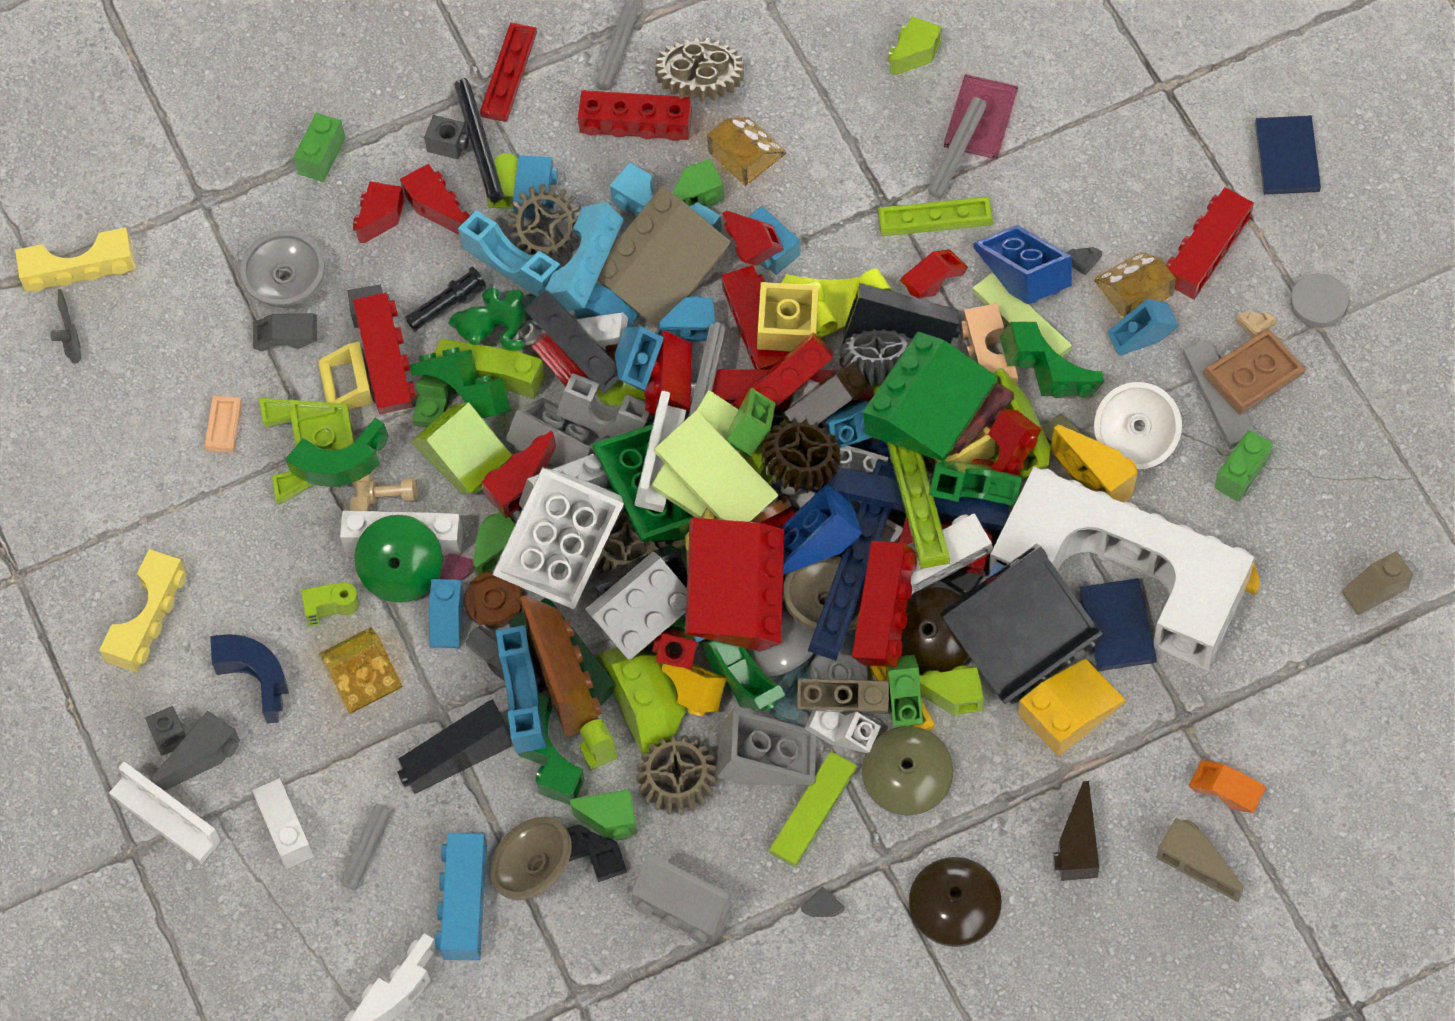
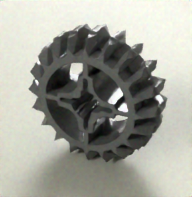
M873 329V331L869 332L863 330L861 334L855 333L852 334V338L845 339V343L841 345L839 365L842 368L854 361L871 387L881 385L912 339L906 338V334H897L896 330L891 332L885 329L882 331Z

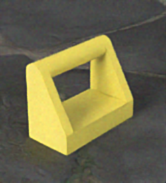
M360 342L347 344L318 360L326 402L344 403L348 405L349 409L373 404ZM352 363L357 389L337 399L331 367Z

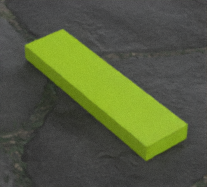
M989 196L878 208L881 237L993 225Z
M830 751L815 775V782L813 785L808 786L770 847L769 853L796 868L857 770L856 764Z

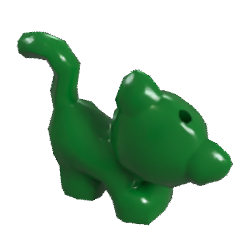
M493 287L486 289L482 294L485 307H470L464 311H457L448 322L471 345L480 343L483 339L492 335L495 326L501 325L506 328V331L500 337L502 348L509 351L522 350L524 342L521 339H512L526 321L527 312L524 309L527 306L521 305L524 294L520 290H511L506 294L505 300H501L498 297L500 294L498 289Z

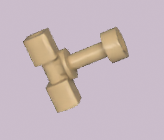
M372 471L364 478L352 483L356 493L355 497L350 499V511H371V504H376L380 497L402 496L404 502L416 501L418 497L417 481L415 478H403L400 485L377 486V482L373 480Z

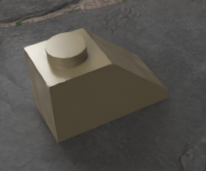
M1395 551L1368 566L1342 589V593L1356 614L1360 615L1408 590L1413 573L1400 554Z

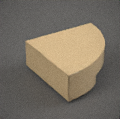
M1248 311L1236 316L1235 322L1254 338L1266 329L1272 328L1276 324L1277 319L1269 313H1250Z

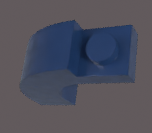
M233 634L210 636L211 660L216 674L245 673L256 678L261 683L262 713L267 724L278 723V712L283 711L282 694H289V689L281 665L275 655L262 643L246 636Z

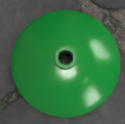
M389 515L374 521L364 530L355 548L354 561L358 577L372 594L386 601L401 603L418 599L431 589V579H438L440 576L443 555L438 538L425 523L407 515ZM392 557L398 558L400 566H392L390 559Z

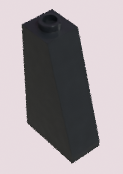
M859 283L843 329L842 344L845 343V339L852 338V334H861L863 330L869 332L873 331V329L876 331L885 329L889 332L896 330L897 334H906V338L911 339L914 338L917 332L943 339L951 344L953 338L959 337L962 322L958 321L957 309Z
M492 699L398 758L401 769L397 771V774L403 786L407 787L410 785L415 795L512 747L507 725L494 700Z

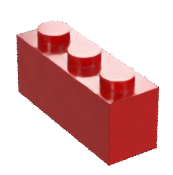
M663 330L659 335L664 337L644 392L646 397L645 410L654 415L661 391L670 393L668 406L684 409L686 412L691 407L692 343Z

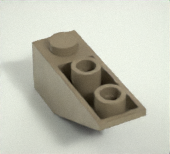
M798 679L797 709L844 713L858 712L863 714H887L889 681Z

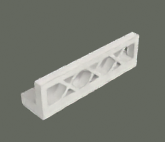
M661 391L634 503V506L662 513L666 498L649 487L664 463L653 450L684 422L686 414L684 409L668 406L670 393Z
M123 762L118 768L123 777L109 792L110 796L202 865L221 843L215 828L126 762Z

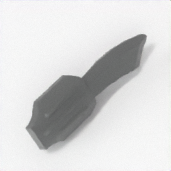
M58 289V308L65 330H52L51 340L62 341L65 355L70 358L72 363H78L82 357L78 333L75 325L71 324L67 303L62 290Z

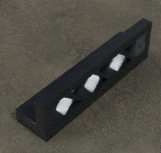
M543 287L538 292L539 295L524 310L592 381L599 383L598 388L603 393L607 392L619 380L616 361L559 301Z

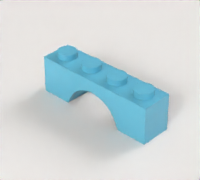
M629 162L610 185L613 203L622 210H629L637 217L653 197L652 175ZM698 202L690 206L691 209L721 232L720 215Z
M608 202L582 207L573 227V230L581 237L580 246L565 266L552 273L546 289L567 311L585 308L624 221Z
M477 210L458 228L464 250L536 297L543 287H547L552 273L561 269V265L541 251H538L535 255H529L518 249L507 239L496 222Z

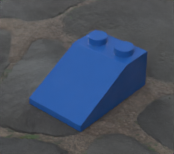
M1019 225L973 243L976 252L1008 293L1026 304L1035 303L1039 299L1056 294L1060 290L1072 286L1071 255Z
M827 483L781 527L784 529L783 575L842 553L848 546L855 544L862 534L852 502Z

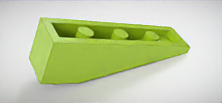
M440 338L434 351L437 358L443 357V350L459 347L460 352L471 350L478 378L491 375L492 380L503 378L506 390L535 399L545 378L542 359L518 351H509L478 344L471 345L466 342Z

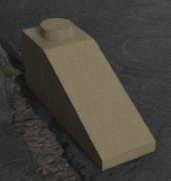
M1175 818L1158 847L1156 858L1239 902L1244 886L1204 832L1200 831L1199 827L1189 820L1182 821Z

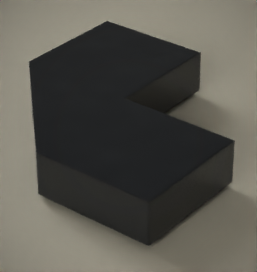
M579 824L566 828L572 842L569 862L589 855L598 882L627 873L617 841L608 837H602Z

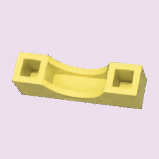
M126 227L98 233L94 245L84 254L73 258L57 257L51 254L43 244L15 250L19 279L25 292H38L48 287L67 286L73 282L96 280L103 276L112 274L122 275L128 271L136 270L132 243Z
M151 549L148 550L137 572L141 585L148 591V601L144 610L129 622L112 624L99 649L105 662L136 673L141 664L146 663L150 653L149 647L153 639H157L160 635L162 620L165 614L170 613L172 610L175 593L178 588H182L187 576L181 559Z

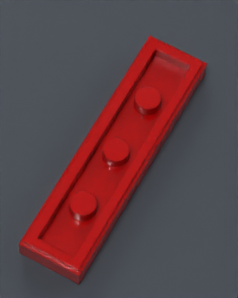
M510 22L480 109L481 117L507 122L537 35L536 27Z

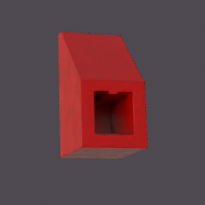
M369 181L367 191H363L361 194L360 207L362 208L360 214H356L353 221V231H356L359 243H366L399 224L405 204L402 186Z
M727 210L722 213L726 221L724 227L727 233L734 238L737 245L735 251L742 262L757 266L784 250L773 225Z

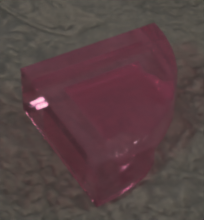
M449 553L439 579L461 581L466 579L474 572L473 559Z

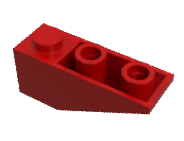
M428 163L400 178L403 193L417 214L459 235L458 228L470 215L467 211L462 212L460 210L457 196L453 191H447L445 188L446 182L439 171L434 172Z
M552 431L535 438L528 448L513 454L506 464L498 470L490 471L484 480L481 481L484 495L505 519L521 508L519 501L527 478L538 475L542 467H547L556 448L555 437Z

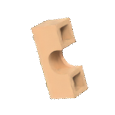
M998 303L964 310V321H961L962 338L968 339L969 346H966L967 356L992 373L1000 368L1004 369L1017 385L1018 375L1015 366H1007L1004 354H995L987 349L989 345L1001 342L999 336L1004 331Z

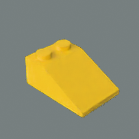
M1058 424L1054 427L1050 453L1074 480L1095 492H1105L1112 499L1122 503L1133 496L1138 472L1135 463L1129 457L1125 458L1119 450Z
M1085 658L1045 680L1019 700L1018 715L1059 757L1126 703V700Z

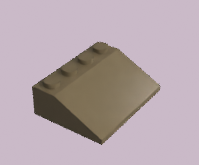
M661 186L612 246L597 280L608 289H611L625 303L657 328L659 322L680 301L692 295L733 243L664 186Z

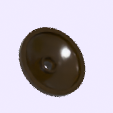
M925 587L913 593L907 601V625L902 631L901 642L903 649L901 656L915 655L920 675L934 670L940 673L952 671L955 667L962 666L970 657L939 614L961 598L958 594L945 588ZM928 624H931L934 628L933 633L930 635L924 633V628Z
M948 857L934 861L921 870L910 889L909 909L915 925L927 938L941 945L962 947L980 941L995 927L1001 912V892L995 878L985 867L970 859ZM952 891H959L961 896L953 898L950 893Z

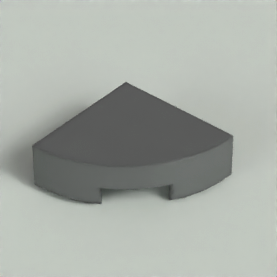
M1095 247L1071 249L1066 252L1071 255L1072 267L1084 275L1090 271L1102 256V251Z
M823 886L801 907V911L810 917H835L845 910V906Z

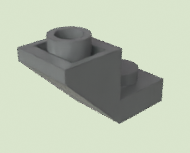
M314 313L271 314L253 322V349L261 352L279 343L299 349L317 341V315Z

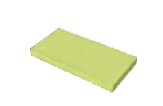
M708 390L696 410L727 440L729 427L739 409ZM663 463L649 487L694 517L701 518L707 508L705 504Z
M697 410L653 450L720 520L751 522L778 497L774 489Z

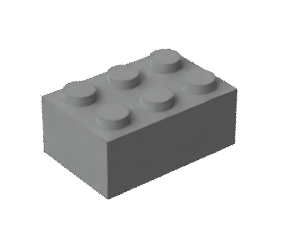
M653 551L585 610L620 652L630 660L686 613L687 588L662 558Z

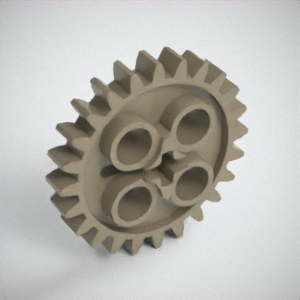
M695 37L694 42L684 39V44L675 41L674 48L665 46V51H660L659 57L656 58L655 76L657 77V83H662L663 90L670 88V95L678 92L680 99L687 95L690 96V101H693L695 97H699L704 102L705 97L715 100L716 95L726 97V91L734 93V87H740V81L744 79V62H742V55H737L736 49L729 50V44L720 46V40L710 43L709 38H706L704 42H700L698 37Z

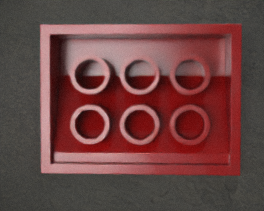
M694 517L690 519L685 634L759 652L781 644L784 529L759 522Z

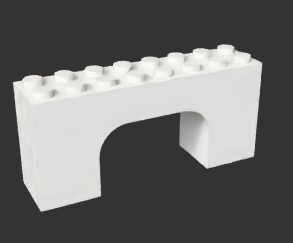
M1033 467L990 554L989 574L995 561L1006 566L1037 543L1044 549L1048 559L1057 571L1068 557L1076 553L1091 552L1154 577L1165 585L1170 594L1156 625L1153 642L1154 648L1208 670L1249 582L1255 556L1250 555L1245 549L1239 547L1232 548L1225 545L1213 536L1198 534L1186 525L1171 523L1159 514H1149L1139 510L1132 503H1122L1112 499L1105 492H1095L1085 488L1076 480L1068 481L1049 469Z

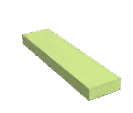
M993 272L973 287L972 293L985 305L998 303L1002 321L1007 326L1010 322H1037L1042 336L1057 354L1063 357L1071 351L1072 345L1029 304L1009 294Z

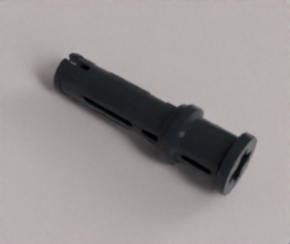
M473 266L468 269L469 272L458 280H451L447 285L448 288L405 316L407 323L415 332L452 305H455L457 302H466L467 297L472 293L487 287L484 279Z

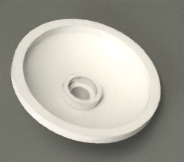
M1132 382L1113 389L1104 397L1095 415L1094 432L1098 442L1119 450L1125 458L1129 457L1135 463L1137 469H1147L1162 463L1174 452L1182 434V418L1176 402L1162 388L1150 383ZM1137 420L1144 421V430L1138 431L1135 428Z

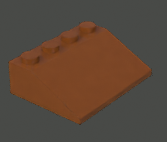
M522 596L520 600L528 634L565 738L578 734L586 723L598 719V715L603 713L598 698H591L588 690L593 688L588 671L582 672L579 663L584 662L578 645L573 646L570 637L574 636L569 619L563 620L560 610L529 596Z

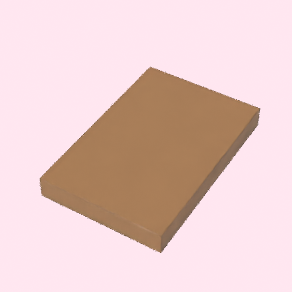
M1268 328L1206 367L1202 374L1233 409L1241 415L1302 376L1306 369Z

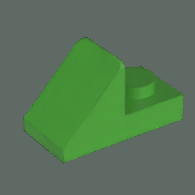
M423 375L416 384L418 399L412 420L414 426L426 428L447 409L452 387L443 380L429 375Z

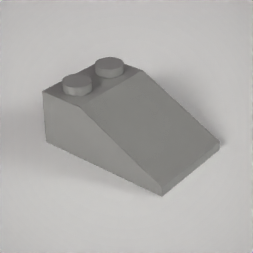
M734 708L720 724L717 759L718 778L744 785H813L815 782L816 736L804 729V727Z

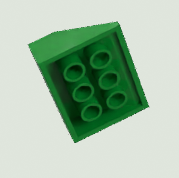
M917 332L863 411L866 435L940 461H945L998 381V376L945 340Z
M653 424L593 443L592 449L615 493L621 496L624 502L623 508L640 541L685 539L686 534L689 532L690 519L694 516L667 498L663 513L634 506Z

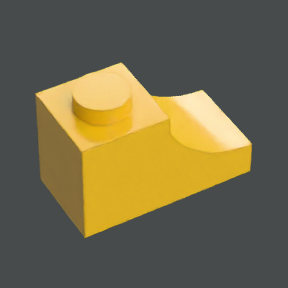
M663 664L661 671L672 679L677 689V703L687 707L688 713L705 716V712H718L726 682L725 677L695 664L692 665L691 669Z

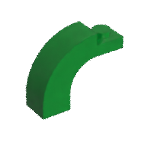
M374 418L358 439L346 448L334 451L324 450L302 438L286 457L285 461L292 474L308 483L325 487L343 486L364 478L376 469L380 464L376 451L383 449L389 435L385 424Z
M937 462L929 495L957 502L959 497H973L1014 506L1018 499L1022 476L993 470V467L971 463Z

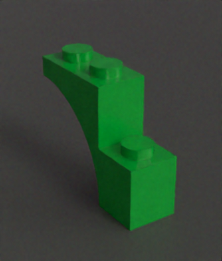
M1010 322L999 336L1007 366H1019L1020 368L1033 366L1041 396H1053L1054 398L1079 396L1080 398H1088L1093 396L1104 382L1102 371L1078 367L1057 354L1042 336L1037 322Z
M459 347L443 350V357L437 358L436 353L419 356L420 362L409 365L412 376L429 375L448 383L459 393L465 403L469 402L481 418L511 411L503 378L492 380L491 375L478 378L471 350L460 352Z
M704 639L700 642L714 673L725 675L740 707L751 708L752 710L761 709L763 712L775 707L778 704L777 700L785 696L781 686L771 681L758 668L745 648L709 639Z
M539 693L547 748L518 753V756L542 764L535 778L540 795L571 805L570 799L578 797L585 781L583 769L568 762L553 746L548 736V722L552 711L551 698Z

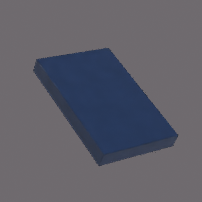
M1312 115L1256 118L1255 128L1263 194L1320 192L1321 184Z
M1139 578L1080 587L1083 608L1096 627L1103 633V635L1098 637V644L1092 648L1097 671L1156 663L1157 657Z

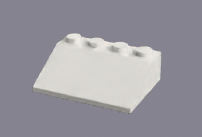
M542 467L492 574L574 609L624 505L621 496L595 484Z

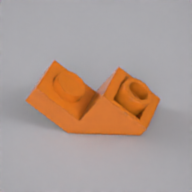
M1201 760L1189 784V787L1194 792L1218 796L1230 809L1248 813L1255 812L1267 788L1264 784L1225 764Z

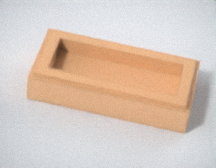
M212 397L204 444L206 451L234 453L242 408L241 397Z

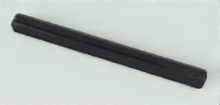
M462 78L455 82V90L486 195L491 202L496 203L497 200L503 199L504 194L471 84L466 78Z

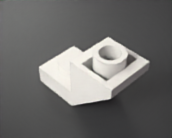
M812 710L804 729L829 744L869 753L881 726L858 712L845 716L840 712Z

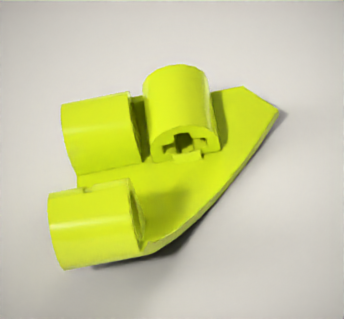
M877 268L868 270L856 278L827 280L786 274L782 281L784 284L819 285L816 334L818 337L827 336L844 328L859 283L892 292L891 287Z

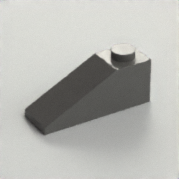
M207 710L154 773L150 781L163 791H166L221 764L226 757H231L239 746L240 739L236 730Z

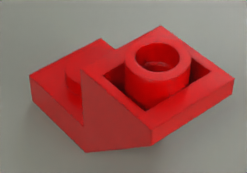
M950 249L934 251L904 274L900 282L917 299L936 296L946 278L963 276L968 266Z

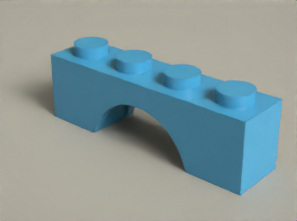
M522 625L496 630L499 658L508 697L509 710L507 713L510 734L516 753L547 748L531 640L526 626Z

